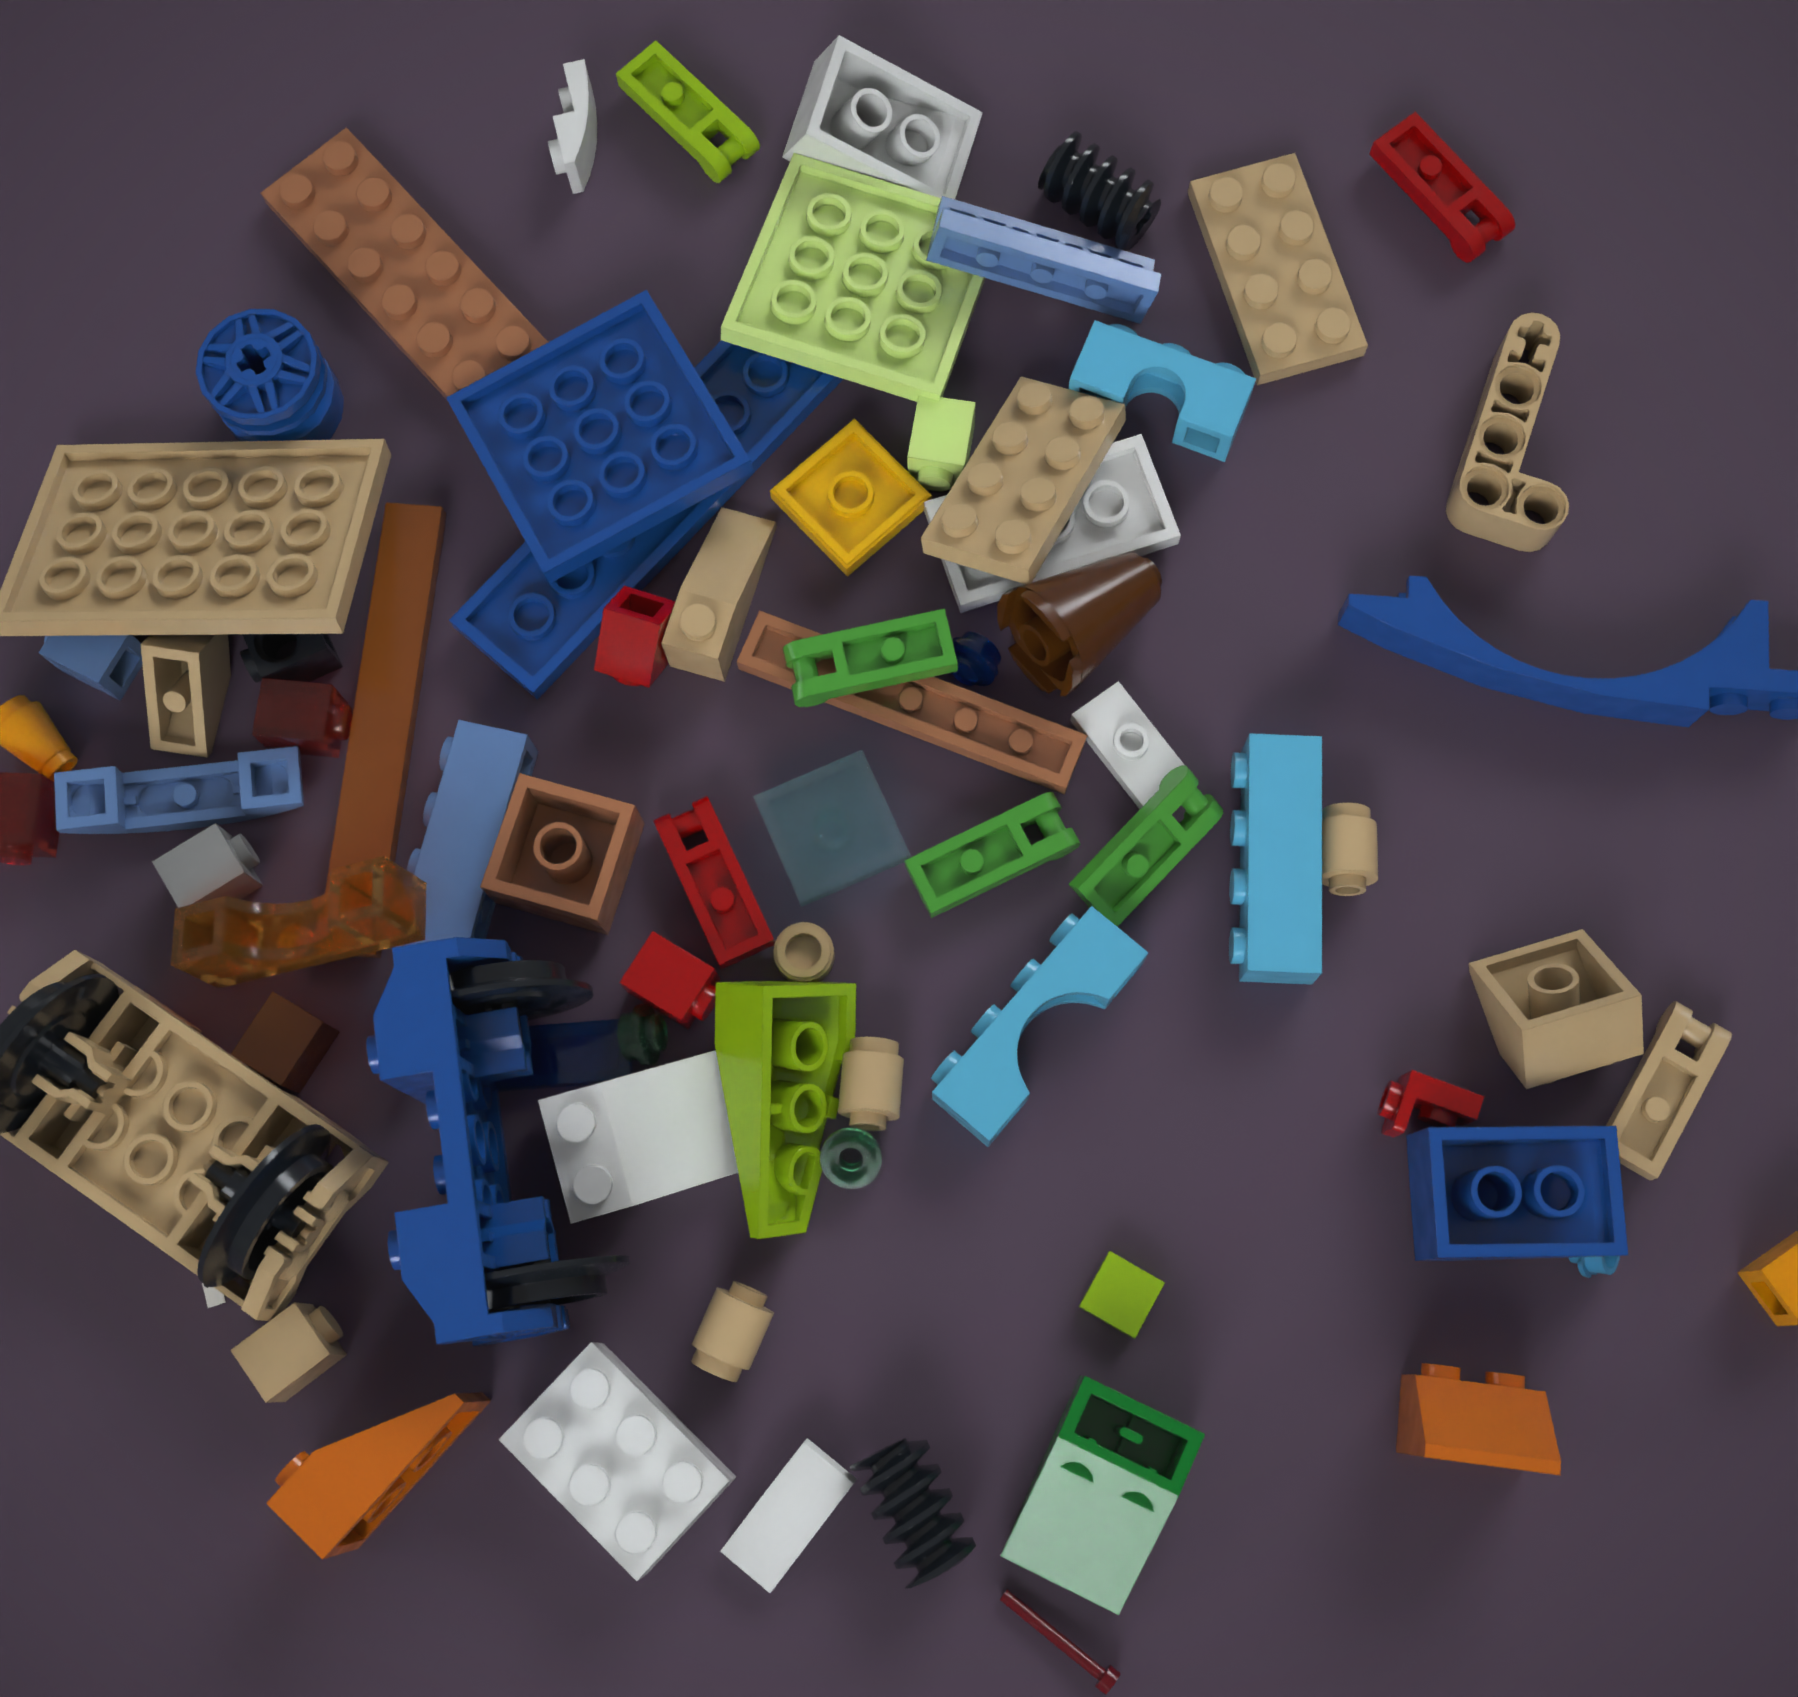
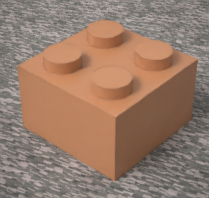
M519 773L480 888L496 904L609 935L645 823L633 804Z

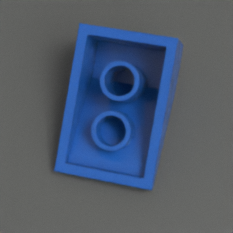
M1616 1126L1428 1127L1406 1135L1415 1261L1628 1256Z

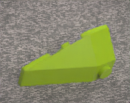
M793 981L716 982L715 1049L750 1238L764 1239L801 1234L807 1231L825 1162L819 1149L827 1118L836 1119L839 1099L833 1097L842 1065L843 1054L849 1052L850 1040L855 1038L856 983Z

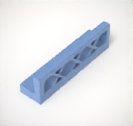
M945 196L941 197L938 205L926 261L1139 324L1158 294L1161 273L1153 271L1154 259Z

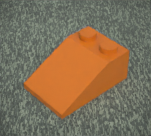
M483 1392L454 1393L317 1449L310 1455L303 1451L295 1456L278 1474L275 1482L280 1488L266 1504L322 1560L359 1549L491 1400Z

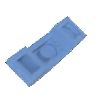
M298 746L239 752L237 753L238 760L125 773H122L116 766L55 772L56 830L59 833L69 834L162 832L208 827L215 823L217 825L230 824L290 811L304 806L300 749Z

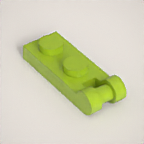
M656 40L616 73L618 86L695 158L704 172L714 182L720 183L732 173L731 166L741 157L747 160L760 149L759 141L752 130ZM720 132L727 140L717 148L709 140Z

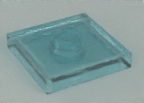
M863 750L753 796L801 907L902 864L905 860L911 858Z

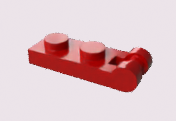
M1416 111L1373 142L1369 155L1450 240L1454 253L1466 263L1472 262L1485 252L1486 244L1489 241H1500L1515 229V219L1509 209ZM1470 210L1479 218V222L1475 225L1464 216Z
M705 796L691 803L693 809L673 818L668 813L653 820L722 970L774 946L776 942L708 796ZM704 830L708 841L686 850L682 839Z

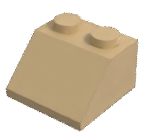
M1583 929L1469 963L1470 975L1499 1054L1526 1089L1552 1083L1562 1078L1644 1054L1642 995Z

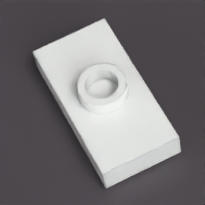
M1119 681L1071 714L1070 721L1079 732L1087 735V743L1139 809L1159 790L1162 779L1171 770L1184 765Z

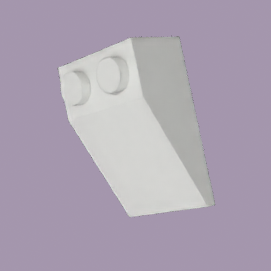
M839 35L814 61L782 158L790 161L793 153H797L938 198L945 196L955 199L983 112Z
M716 1050L538 1100L570 1223L635 1206L738 1173Z

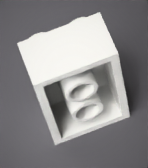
M591 1342L499 1439L636 1581L653 1569L736 1478L604 1343Z

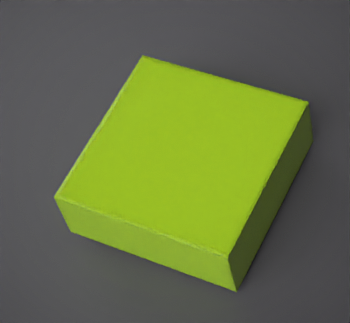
M1109 1251L1078 1307L1130 1338L1135 1339L1165 1282Z

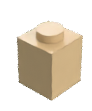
M297 1302L291 1304L230 1350L265 1403L286 1402L347 1355L337 1341L343 1336L342 1329L331 1313L323 1306H319L316 1309L313 1304Z

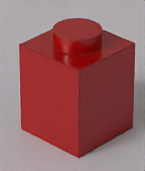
M623 586L603 609L594 671L613 676L617 682L624 685H642L649 688L669 664L661 642L676 601Z
M652 931L619 983L627 993L689 1030L696 1018L704 1021L714 1009L716 982H719L721 979L714 967Z

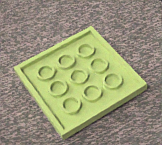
M793 153L721 325V340L915 402L918 400V395L940 401L946 389L985 278L926 261L941 198Z

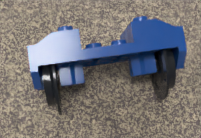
M453 937L392 948L394 968L373 1014L375 1035L367 1037L368 1062L372 1073L379 1074L380 1081L426 1104L429 1124L433 1130L439 1129L442 1155L434 1156L433 1160L435 1184L440 1195L447 1194L448 1203L394 1213L396 1230H390L388 1233V1253L391 1265L394 1270H401L402 1281L433 1321L436 1344L445 1345L472 1341L473 1346L480 1347L538 1337L570 1329L568 1309H566L564 1304L593 1299L608 1294L605 1276L629 1265V1256L611 1255L559 1261L549 1199H544L543 1196L512 1201L497 1081L533 1075L528 1020L551 1016L581 1006L592 999L593 988L586 982L566 979L565 967L560 963L543 960H523L521 956H516L515 952H511V948L505 940Z

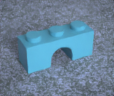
M1094 320L1071 374L1068 389L1125 404V408L1138 395L1144 393L1161 394L1174 403L1179 413L1172 443L1225 462L1248 406L1256 378L1245 375L1235 365L1224 362L1215 364L1193 356L1180 345L1173 343L1160 344L1140 337L1134 330L1125 325H1107Z

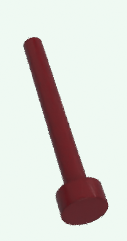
M1008 1589L1000 1598L1001 1602L1096 1678L1098 1681L1095 1687L1105 1695L1111 1690L1121 1674L1112 1665H1109L1106 1669L1103 1668Z

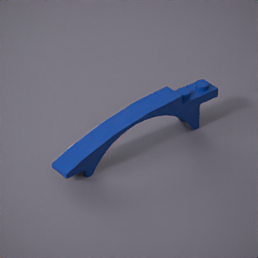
M1409 576L1406 582V593H1398L1397 597L1348 594L1338 613V626L1384 649L1480 687L1584 714L1687 728L1709 710V707L1710 712L1717 715H1736L1747 710L1769 711V715L1775 719H1798V670L1769 668L1768 601L1749 600L1737 616H1732L1713 642L1683 661L1657 671L1620 678H1583L1562 675L1539 669L1514 659L1491 646L1462 623L1442 601L1429 579L1424 576Z

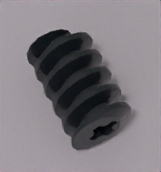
M1075 131L1056 148L1048 159L1040 175L1038 189H1044V196L1052 203L1062 200V209L1069 215L1080 213V221L1086 227H1092L1097 224V233L1102 238L1110 239L1116 236L1115 245L1121 250L1129 251L1144 236L1159 212L1161 200H1156L1154 203L1149 200L1154 184L1147 180L1137 190H1133L1131 186L1136 174L1135 170L1130 167L1118 178L1114 177L1118 159L1112 155L1098 166L1095 163L1100 147L1093 143L1082 154L1079 153L1078 149L1082 135Z
M903 1438L855 1462L849 1467L851 1471L872 1470L873 1475L860 1488L863 1496L883 1494L884 1500L871 1515L874 1520L894 1518L896 1524L882 1539L886 1545L906 1544L907 1549L894 1562L896 1569L917 1568L919 1573L905 1587V1589H909L927 1582L960 1564L972 1552L976 1544L973 1537L952 1538V1535L963 1524L964 1518L961 1512L941 1514L940 1512L953 1495L950 1488L932 1490L929 1488L941 1473L939 1465H918L917 1463L930 1449L928 1441H907L906 1438Z

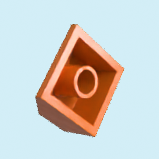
M1421 1363V1375L1401 1374L1396 1443L1397 1453L1560 1475L1561 1459L1546 1392L1525 1389V1376L1486 1371L1485 1384L1461 1381V1368Z

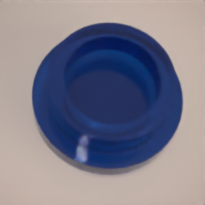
M972 631L965 632L961 637L953 638L958 671L951 674L966 685H990L998 675L997 666L1001 662V655L997 647L985 636Z

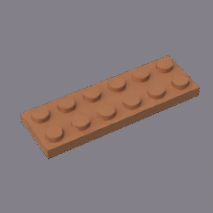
M347 127L261 192L263 199L271 210L445 399L548 343L538 330Z

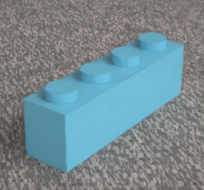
M1249 733L1241 753L1233 752L1231 761V787L1241 788V810H1233L1231 814L1230 843L1231 846H1240V868H1232L1229 896L1230 904L1240 905L1239 928L1232 927L1230 930L1229 961L1230 964H1239V982L1312 985L1322 974V736Z

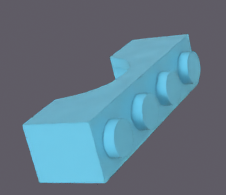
M1093 906L1087 910L1081 919L1071 913L1062 922L1049 940L1056 946L1042 964L1038 963L1034 958L1027 963L1010 985L1017 992L1003 1010L993 1004L971 1030V1033L978 1038L963 1056L955 1050L950 1053L931 1077L938 1084L932 1091V1100L987 1147L991 1145L1028 1101L1030 1092L1021 1076L1017 1059L1018 1042L1028 1024L1040 1013L1061 1004L1082 1003L1106 1009L1143 965L1149 953Z

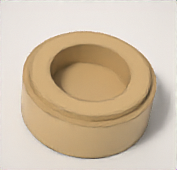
M809 922L792 924L779 934L774 945L773 953L776 966L782 976L788 981L819 982L829 974L833 967L835 952L832 940L828 933L816 924Z

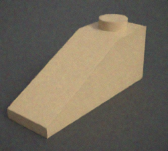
M721 507L679 590L661 642L670 667L725 682L777 527L775 521Z

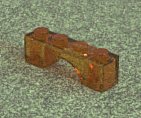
M382 856L331 869L330 890L310 900L275 904L251 902L223 896L175 908L171 966L216 988H222L425 940L427 883L392 860Z

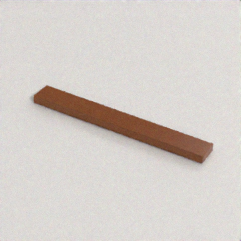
M388 502L385 504L316 950L322 954L381 958L447 516L442 506Z

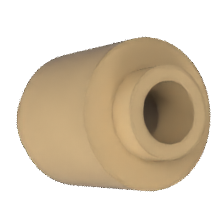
M1337 803L1326 806L1322 809V885L1328 886L1329 892L1338 896L1363 894L1366 892V886L1378 881L1377 823L1371 819L1370 808L1365 805Z
M856 1037L850 1040V1050L843 1054L838 1114L850 1118L849 1126L851 1128L866 1131H882L886 1129L887 1121L899 1119L904 1059L898 1055V1042L880 1037Z
M733 1281L729 1291L717 1287L692 1342V1345L697 1349L691 1362L717 1377L737 1382L743 1369L750 1370L774 1315L773 1311L764 1307L768 1296L737 1281Z

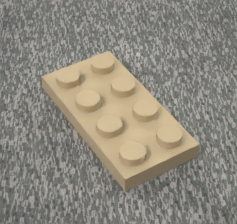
M1288 154L1190 181L1188 196L1257 385L1364 356L1368 347L1367 341L1296 154Z
M1021 376L921 536L923 553L1022 584H1031L1126 421L1125 404Z

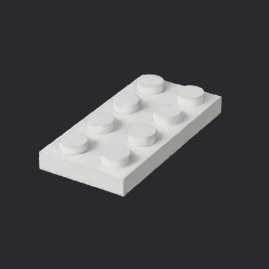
M1142 434L1114 442L1111 445L1032 582L1125 553L1133 552L1143 556L1179 544L1181 534ZM947 495L924 502V513L928 524ZM941 559L960 613L997 602L1006 592L1015 587L1025 585Z

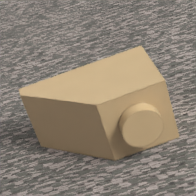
M228 634L149 635L140 645L150 747L153 750L207 758L213 750L231 677Z

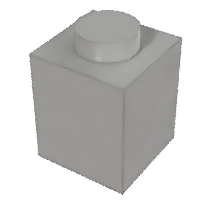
M216 823L152 861L180 911L201 924L263 886L253 867L260 864V860L248 840L241 833L233 837Z

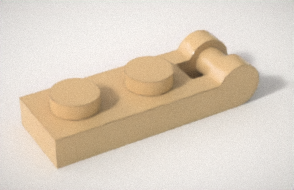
M1673 1001L1661 1016L1653 1039L1606 1126L1617 1127L1620 1164L1649 1181L1658 1179L1732 1037L1730 1031L1716 1023H1712L1708 1027L1692 1017L1693 1010L1677 1001ZM1680 1039L1695 1047V1055L1692 1059L1675 1049Z

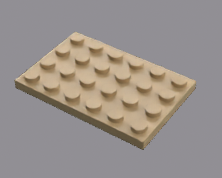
M385 439L57 445L0 590V636L343 634L391 459V452Z

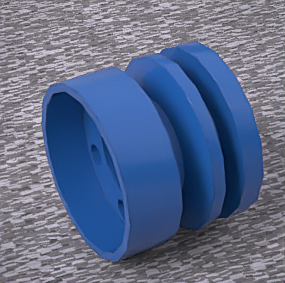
M248 309L228 316L208 333L198 351L196 376L202 394L220 415L222 421L238 441L330 440L342 420L344 397L336 375L328 362L323 358L313 337L296 318L275 309Z

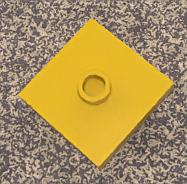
M855 418L770 490L771 499L847 577L924 511V502L932 499V495Z

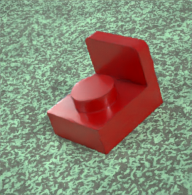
M1410 1070L1401 1075L1398 1082L1390 1080L1384 1089L1377 1115L1385 1118L1381 1134L1392 1138L1403 1134L1407 1128L1413 1108L1420 1110L1418 1119L1435 1127H1455L1456 1124L1463 1126L1477 1120L1485 1096L1418 1071Z

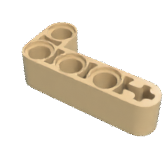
M1531 312L1519 316L1513 321L1494 356L1446 505L1448 520L1456 529L1466 534L1524 552L1537 551L1546 546L1560 528L1569 512L1567 496L1560 487L1548 481L1519 472L1560 344L1558 326L1551 318L1543 314ZM1524 349L1529 351L1528 364L1519 362ZM1505 393L1516 397L1520 404H1513L1507 401L1501 394ZM1485 443H1494L1500 446L1505 454H1495L1485 446ZM1468 493L1481 494L1487 499L1489 505H1479L1473 502ZM1524 510L1538 513L1544 519L1545 524L1531 521L1526 516Z

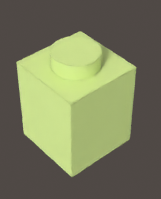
M918 395L907 464L908 472L925 489L932 491L949 490L969 461L975 427L976 402L943 397L940 398V401Z

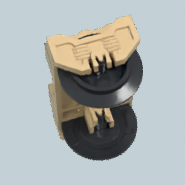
M73 950L27 984L19 996L22 1003L17 1007L12 1005L7 1012L9 1014L8 1017L0 1025V1135L192 1271L203 1284L216 1288L242 1307L241 1310L255 1320L270 1321L288 1306L297 1292L308 1264L345 1212L373 1186L389 1162L309 1104L281 1090L200 1034L202 1031L157 999L116 974L99 961L77 950ZM338 1144L345 1158L333 1168L331 1164L326 1162V1159Z

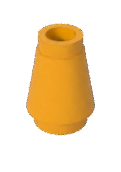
M18 695L0 706L1 747L40 775H43L49 782H54L55 772L71 771L78 762L77 757L71 752L70 747L39 701L31 702L25 695Z

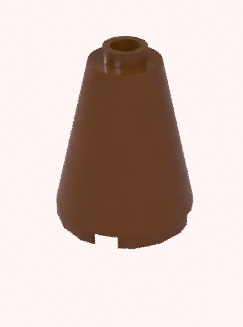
M1129 552L1034 581L1029 585L1025 584L1011 589L1002 595L997 604V621L1000 631L1008 626L1010 627L1016 642L1008 647L1013 660L1025 676L1041 691L1050 694L1059 689L1061 690L1060 696L1068 695L1085 681L1159 602L1162 585L1161 574L1150 559Z

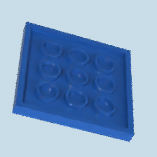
M647 290L446 397L549 583L558 580L755 472L749 456Z

